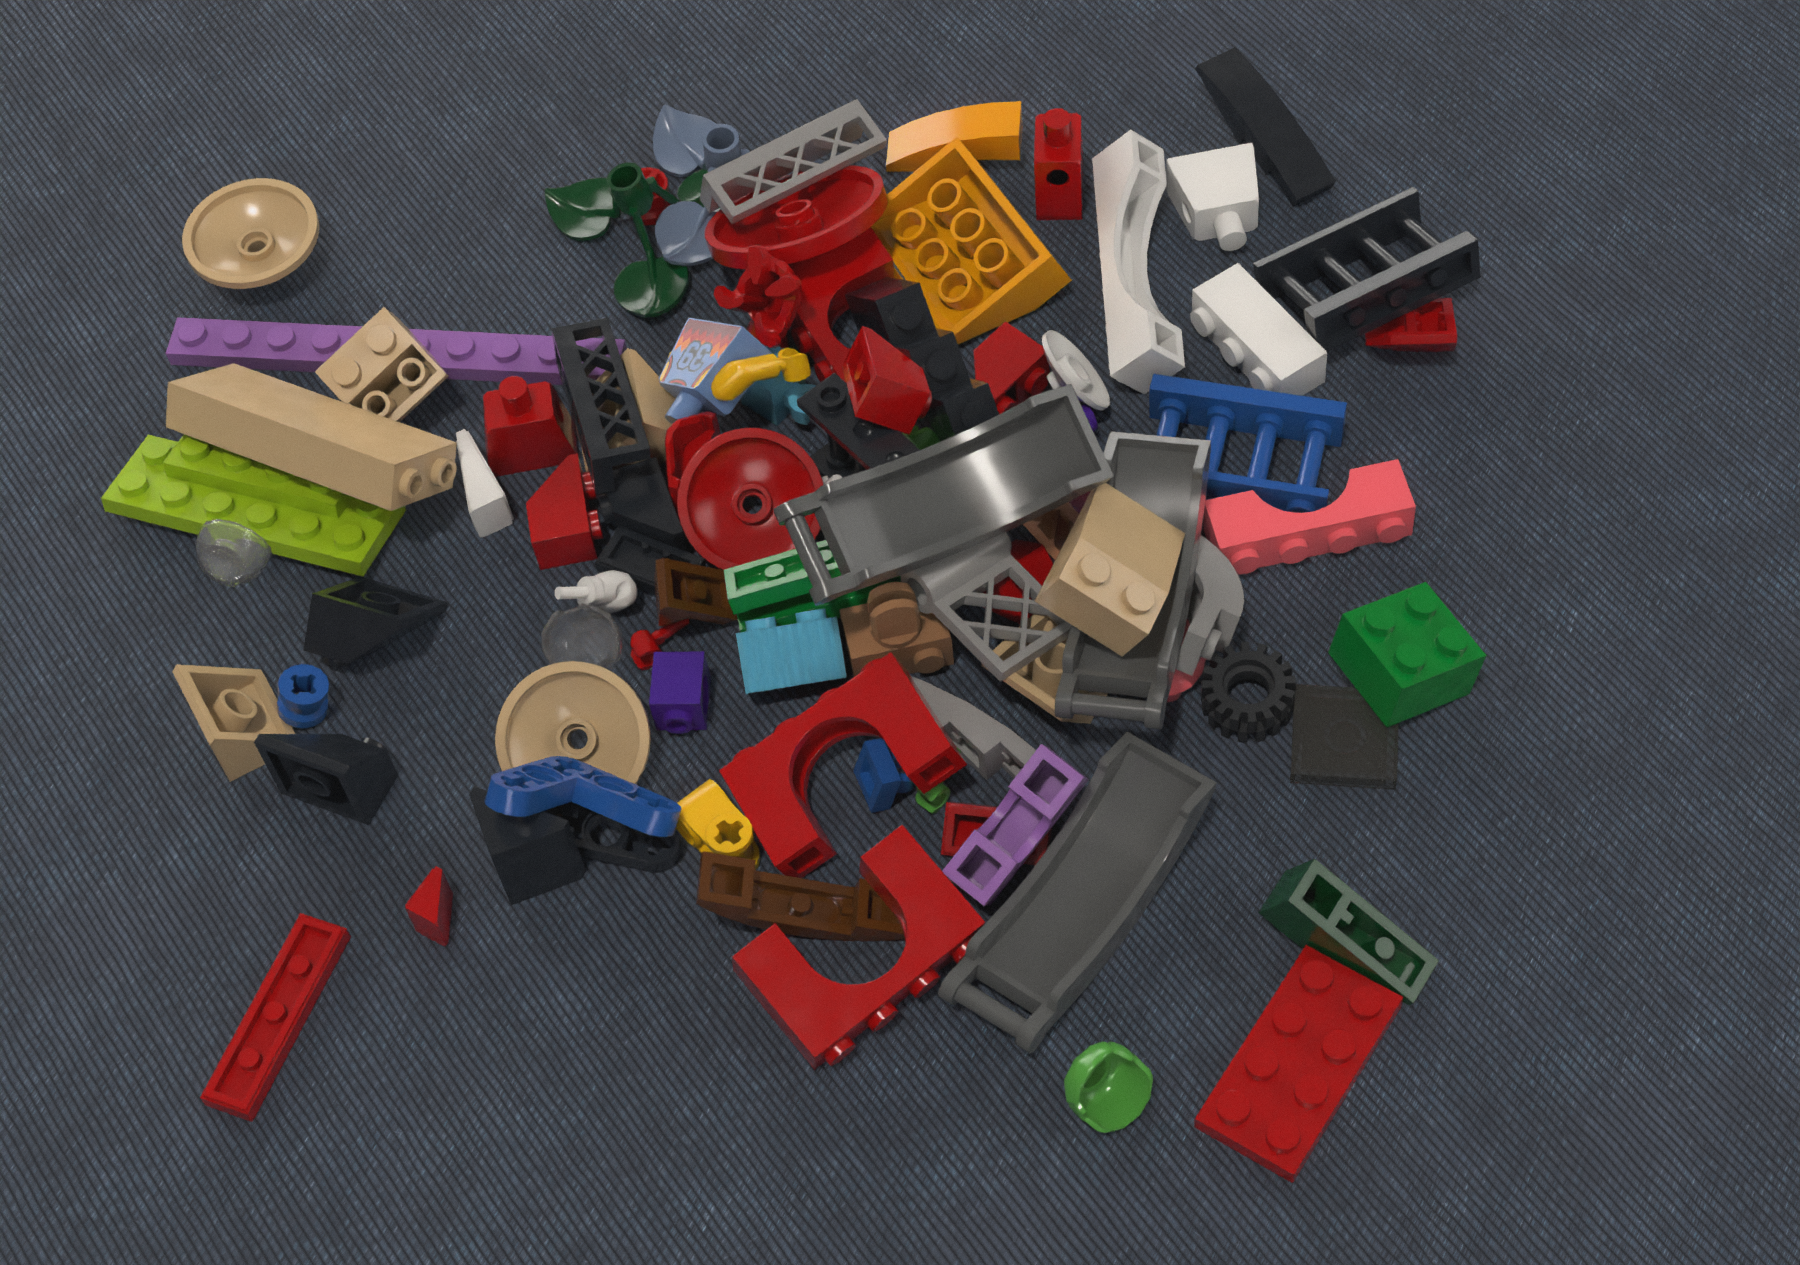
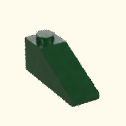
M1316 859L1284 871L1258 912L1298 946L1304 948L1307 945L1401 995L1403 1003L1407 1005L1415 1002L1439 962L1436 957Z

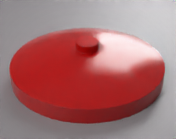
M849 165L734 224L730 223L720 209L708 222L704 233L712 258L717 263L726 267L747 269L748 249L753 245H761L767 249L771 256L783 260L787 264H792L833 250L865 232L885 212L888 205V197L882 177L876 171L862 166ZM792 174L783 176L775 180V182L783 183L791 179ZM754 191L733 201L735 206L753 198Z

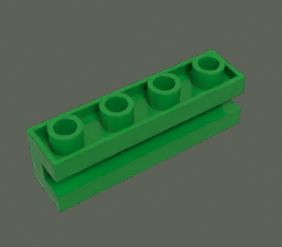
M827 541L817 542L816 544L831 578L841 576ZM796 549L724 569L728 602L733 615L737 614L740 632L746 631L745 621L775 616L776 625L782 626L797 623L795 613L823 608L826 609L827 618H840L839 609L866 604L869 592L874 588L890 582H901L900 575L816 606L809 593L812 584Z

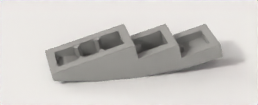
M912 677L951 740L961 751L962 757L986 780L1001 768L1012 778H1015L1036 750L1015 732L972 704L923 680Z

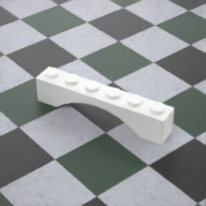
M1129 130L1092 158L1110 376L1118 382L1142 394H1146L1149 392L1153 374L1173 376L1185 368L1182 330L1170 323L1158 310L1150 291L1147 275V251L1150 231L1159 201L1167 185L1164 151L1138 133Z

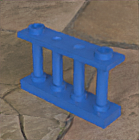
M1153 374L1149 388V418L1160 420L1157 436L1176 437L1179 423L1208 427L1205 440H1211V453L1205 500L1253 490L1267 504L1287 512L1306 513L1328 506L1329 489L1317 488L1316 485L1324 446L1341 447L1347 402ZM1228 430L1257 434L1247 477L1218 472ZM1276 438L1305 442L1296 484L1267 480Z

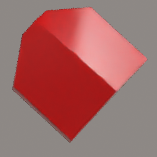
M1437 298L1365 333V345L1387 350L1410 352L1454 351L1457 345V329L1452 298Z
M706 411L677 419L666 431L665 457L668 488L678 519V489L688 462L704 444L721 434L716 413Z

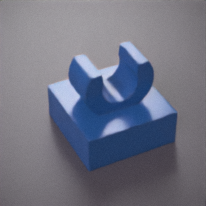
M882 738L864 741L853 770L871 813L889 810L896 793H907L915 787V784L906 774L898 772L897 768H901L892 751L889 752L885 740Z

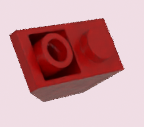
M1006 321L973 350L975 379L989 384L999 415L1021 404L1028 398L1041 394L1049 383L1047 375L1050 373L1043 346Z
M578 453L568 455L526 502L531 544L540 570L598 559L595 540L603 538V531L598 509L590 511L589 505L590 500L597 499V494L595 493L589 471L583 472Z

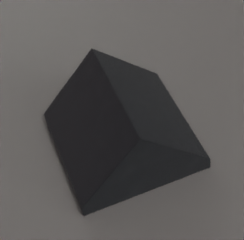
M473 787L469 796L490 856L511 905L582 879L586 869L568 820L543 811L525 817L504 815L490 809L485 804L486 790Z

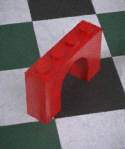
M871 227L856 238L833 250L789 265L802 283V290L800 291L802 296L801 304L791 325L793 328L791 330L792 337L799 351L804 354L809 353L816 363L814 364V369L820 383L833 373H836L846 382L842 365L850 349L840 343L831 331L836 320L845 311L850 309L845 294L886 277L894 278L893 259Z
M892 652L867 663L858 675L839 688L830 689L822 694L816 704L797 717L789 718L780 723L774 733L755 746L739 751L729 764L719 770L743 813L750 821L754 832L772 863L785 876L803 878L837 854L815 818L807 795L811 771L820 756L832 745L854 736H872L884 739L907 777L923 794L967 765L909 672Z
M903 825L899 826L860 857L859 873L897 917L905 937V947L901 957L886 974L873 981L854 985L829 980L809 965L776 923L732 956L733 971L814 1070L825 1061L830 1066H833L844 1059L856 1046L852 1040L868 1027L873 1032H876L889 1023L898 1013L895 1006L912 993L915 998H919L928 992L941 978L937 972L952 960L958 964L965 956L966 948L971 938L985 924L981 916Z

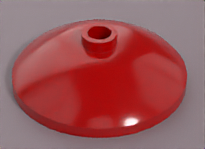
M762 428L731 430L709 440L688 462L681 477L677 496L680 523L693 548L705 560L719 569L724 570L796 548L786 526L779 525L773 510L786 501L815 492L823 486V481L817 466L808 453L785 435ZM751 496L759 498L762 502L760 511L755 514L747 513L743 509L745 499ZM813 513L804 517L815 540L821 527Z

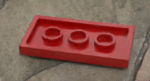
M1305 945L1195 1117L1194 1128L1293 1183L1401 1009L1403 997Z

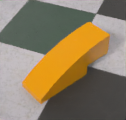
M1021 101L993 102L954 108L911 121L890 131L886 172H915L955 137L962 141L977 160H1020L1023 127Z

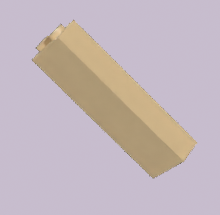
M235 363L168 382L166 428L392 511L453 488V480L457 469L455 463L457 442Z

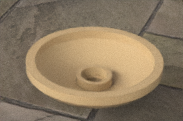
M256 178L243 180L213 192L193 210L183 230V250L194 272L211 284L232 289L261 287L286 277L308 258L318 239L319 219L312 201L298 187L276 179Z
M578 661L554 663L542 667L525 677L511 691L503 704L495 734L496 753L502 771L551 756H564L587 763L633 784H637L646 767L651 744L650 725L646 710L631 686L620 676L604 667ZM578 729L583 730L588 738L587 744L581 749L575 748L571 743V735Z

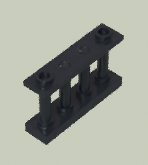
M1414 187L1253 263L1255 280L1274 299L1286 294L1303 309L1306 331L1327 352L1481 277L1478 239L1468 231L1444 242L1437 238L1421 224L1419 191ZM1406 236L1423 252L1402 261L1385 246ZM1366 255L1383 271L1362 281L1345 265ZM1327 275L1343 291L1321 300L1305 284Z
M833 373L797 399V406L827 433L828 443L810 456L817 466L821 477L827 476L829 479L833 475L838 474L844 478L920 451L900 431L855 417L847 384L836 373Z

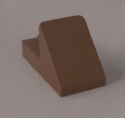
M667 558L656 560L654 583L658 626L664 627L688 618L721 625L737 620V614L733 615L728 602L724 570Z

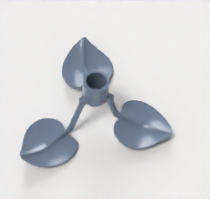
M663 105L658 115L653 133V151L658 166L670 175L687 177L697 171L699 167L703 170L708 169V172L750 152L748 149H740L738 132L730 125L716 124L705 117L681 112L668 105ZM817 159L813 162L821 164L825 160ZM692 201L677 202L664 209L655 225L656 242L664 261L673 265L693 266L712 260L713 258L704 233L708 222L717 212L709 213L705 206L703 208L698 203Z

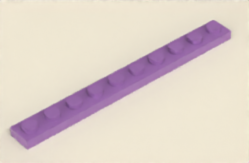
M177 317L166 356L171 365L222 367L235 363L249 369L315 372L362 326ZM409 329L448 374L449 377L446 379L501 382L507 377L519 376L526 383L546 381L552 385H563L556 365L553 336ZM589 338L576 341V344L594 351L602 343L603 339ZM615 339L619 354L621 355L627 349L625 339ZM596 367L588 377L597 380L605 370Z

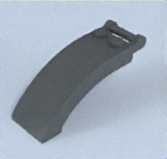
M1072 384L1034 395L994 418L925 449L826 483L813 493L780 504L773 512L779 525H785L812 584L809 593L814 604L818 606L842 595L900 576L987 541L1111 480L1114 475ZM815 514L841 572V576L831 578L804 516Z
M1110 431L1104 449V456L1114 477L1106 483L1184 532L1185 536L1169 594L1149 635L1123 657L1073 625L1071 626L1063 652V673L1055 699L1056 717L1072 719L1074 714L1139 721L1144 722L1145 728L1162 729L1165 707L1177 666L1194 583L1207 491L1211 440ZM1085 690L1089 692L1138 696L1147 698V701L1078 693V691Z
M1126 732L1099 760L1097 769L1083 795L1035 867L999 910L971 938L967 945L965 956L945 977L939 988L938 996L951 1005L962 1004L1016 1038L1015 1045L1030 1054L1033 1053L1042 1042L1047 1031L1088 987L1137 923L1192 835L1215 791L1217 782L1131 733ZM976 978L1033 1014L1026 1019L972 986L971 983Z

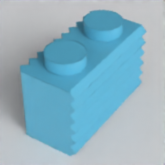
M823 608L795 613L797 623L777 626L775 616L745 621L746 631L736 633L745 693L846 678L847 674L837 617L827 618L826 609Z

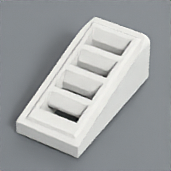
M463 429L456 432V442L468 511L479 537L483 538L513 524L512 520L514 518L501 486L469 431Z

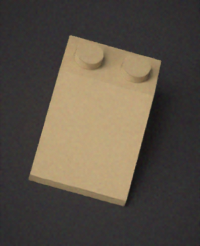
M1104 483L1091 490L1035 602L1123 657L1149 635L1169 594L1185 533L1114 487Z

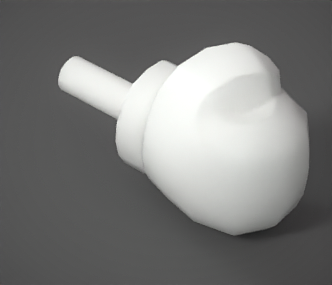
M615 570L605 571L595 576L582 577L577 586L556 587L555 589L556 599H577L580 606H587L592 612L600 614L621 611L632 605L638 595L636 583L629 574Z

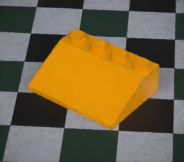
M955 137L887 194V208L879 220L871 226L905 279L920 283L935 327L952 331L957 344L999 327L1005 321L1008 323L1035 311L1072 281L958 137ZM894 267V278L904 280Z

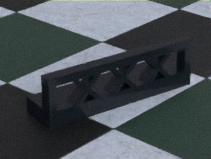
M608 318L552 328L556 365L595 493L615 491L612 466L651 459V452ZM602 336L603 339L602 343L594 351L576 344V341ZM596 367L613 373L605 383L588 377ZM606 399L623 405L615 417L597 410ZM617 432L635 439L636 444L609 449L607 443Z

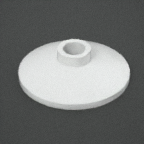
M1053 330L1047 331L1042 336V344L1045 356L1052 369V372L1047 375L1052 388L1056 389L1072 384L1078 400L1096 410L1102 411L1110 405V397L1102 379L1092 364L1066 337Z

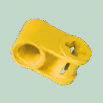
M708 779L677 802L681 806V812L676 829L691 846L696 847L701 854L705 851L756 860L755 870L758 868L761 857L759 847L753 840L752 825L748 818L734 806L716 782Z

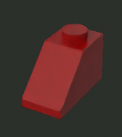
M862 326L842 365L855 417L910 435L917 419H922L927 414L932 401V392L929 389L924 370L872 329Z

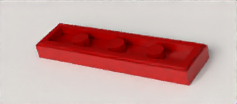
M300 913L200 1096L205 1106L253 1122L351 938L347 928Z

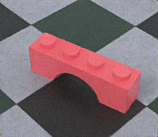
M1396 459L1350 469L1348 483L1340 497L1330 505L1312 512L1293 513L1277 509L1263 501L1253 490L1205 500L1203 529L1206 539L1227 557L1237 574L1242 575L1251 573L1257 568L1280 563L1295 564L1308 557L1331 552L1336 554L1346 553L1355 547L1378 542L1393 543L1403 537L1411 536L1416 505L1399 460Z

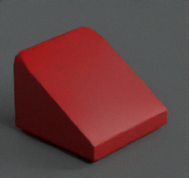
M435 866L405 904V909L416 932L444 947L447 946L450 933L453 892L443 870Z

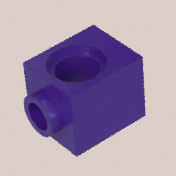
M704 651L654 652L649 707L656 730H666L674 734H684L691 730H707L711 676Z

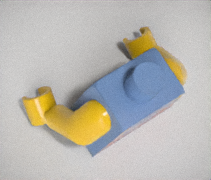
M688 318L659 376L660 385L676 398L666 413L665 418L673 424L677 419L706 411L726 416L731 413L748 388L756 381L776 378L779 376L780 371H782L783 378L787 382H797L809 377L811 369L806 354L798 353V351L789 347L780 350L777 355L778 357H776L743 326Z

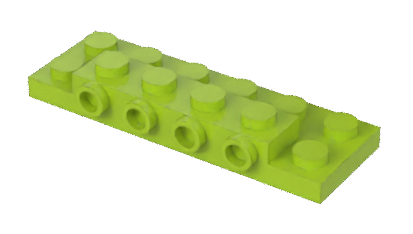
M183 434L178 442L147 435L101 497L105 512L359 576L365 575L406 511L405 506L389 511Z

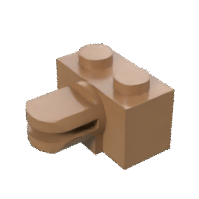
M890 582L880 585L869 592L866 604L839 609L853 677L858 675L867 663L874 659L882 658L890 652L893 653L909 674L917 672L932 673L944 666L954 664L949 629L933 613L925 614L919 611L915 593L908 583Z

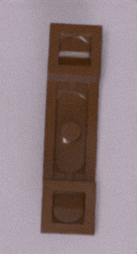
M705 851L701 854L696 904L715 914L765 930L776 923L784 934L839 941H892L905 939L897 917L865 879L859 878L855 887L756 871V860Z

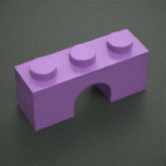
M1041 744L1010 783L1008 793L996 810L980 828L974 829L942 872L983 906L992 905L1089 779L1048 746Z

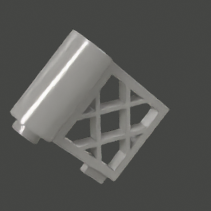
M1006 532L959 553L901 575V582L908 583L913 589L919 611L925 614L933 613L1000 682L1067 639L1072 626L1035 602L1042 585L1011 555L1012 545ZM1009 576L1023 590L1022 598L993 595L994 585ZM962 605L985 607L984 623L963 621L954 610ZM992 608L1021 612L1020 628L991 624ZM1028 613L1048 615L1058 626L1049 632L1027 629ZM989 638L1019 641L1018 652L1003 661L989 647Z

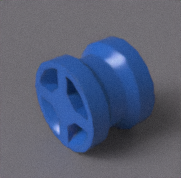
M306 664L294 665L284 670L279 677L277 690L279 694L277 701L279 717L286 724L296 728H309L321 723L328 711L329 681L326 674L321 669Z

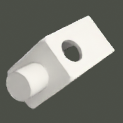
M1247 143L1166 159V190L1191 237L1198 241L1217 238L1221 249L1225 251H1234L1241 248L1247 241L1245 232L1253 231L1258 227L1259 194L1253 144Z

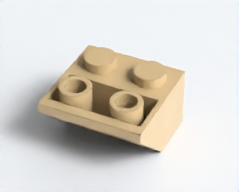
M385 307L315 371L342 402L398 422L402 421L449 377L427 348L398 317Z

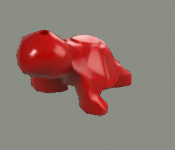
M761 245L750 246L748 249V268L740 277L737 288L734 291H730L725 286H716L713 295L720 307L747 313L752 320L749 322L746 330L764 346L770 348H777L778 346L790 348L787 332L801 304L802 296L800 291L802 290V283L786 262L771 256L767 249Z

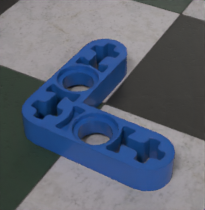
M564 756L547 757L491 775L485 798V804L490 809L515 817L530 816L573 802L635 830L657 837H669L675 834L681 812V806L671 799L587 763Z

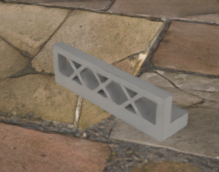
M858 99L704 174L700 200L709 213L721 208L730 223L734 224L885 148L887 139ZM863 131L869 138V140L859 145L851 143L861 138ZM831 153L829 160L821 164L813 162ZM793 172L791 179L783 183L775 182V180ZM754 191L753 198L735 206L733 201Z

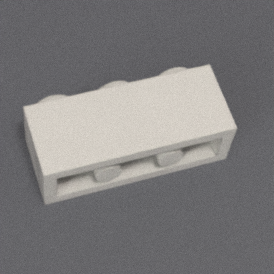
M1239 263L1192 290V312L1190 313V318L1194 328L1201 336H1208L1220 348L1225 361L1232 367L1237 366L1249 378L1253 389L1303 396L1325 382L1327 351Z

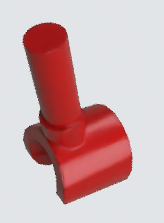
M689 619L664 626L652 633L648 630L635 632L630 641V646L632 647L630 655L636 666L640 670L652 668L654 652H662L659 645L690 623Z

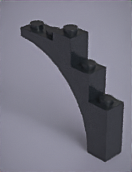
M886 277L845 294L858 332L862 326L872 329L923 368L929 389L932 392V401L926 417L940 442L999 415L989 384L969 377L954 333L935 327L919 282Z

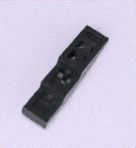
M1236 47L1196 66L1195 69L1238 143L1241 144L1246 141V143L1253 144L1255 158L1265 175L1274 174L1292 207L1333 187L1336 180L1306 133L1262 75Z

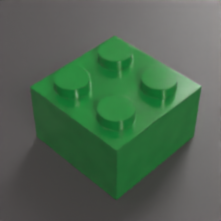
M1427 582L1343 613L1328 652L1386 727L1469 695L1487 656Z

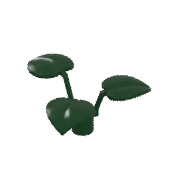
M630 162L614 167L609 172L607 178H590L564 187L545 188V200L549 214L557 228L570 239L587 241L604 235L610 227L611 218H618L621 215V211L633 218L647 261H637L629 264L615 279L614 295L619 305L625 311L643 318L656 317L674 308L683 298L689 285L687 266L670 264L664 261L663 256L655 259V253L641 216L651 209L653 202L652 192L671 205L681 201H692L704 208L700 200L703 175L708 173V169H701L691 174L681 183L677 190L679 200L660 187L654 177L646 179L641 168L637 164Z

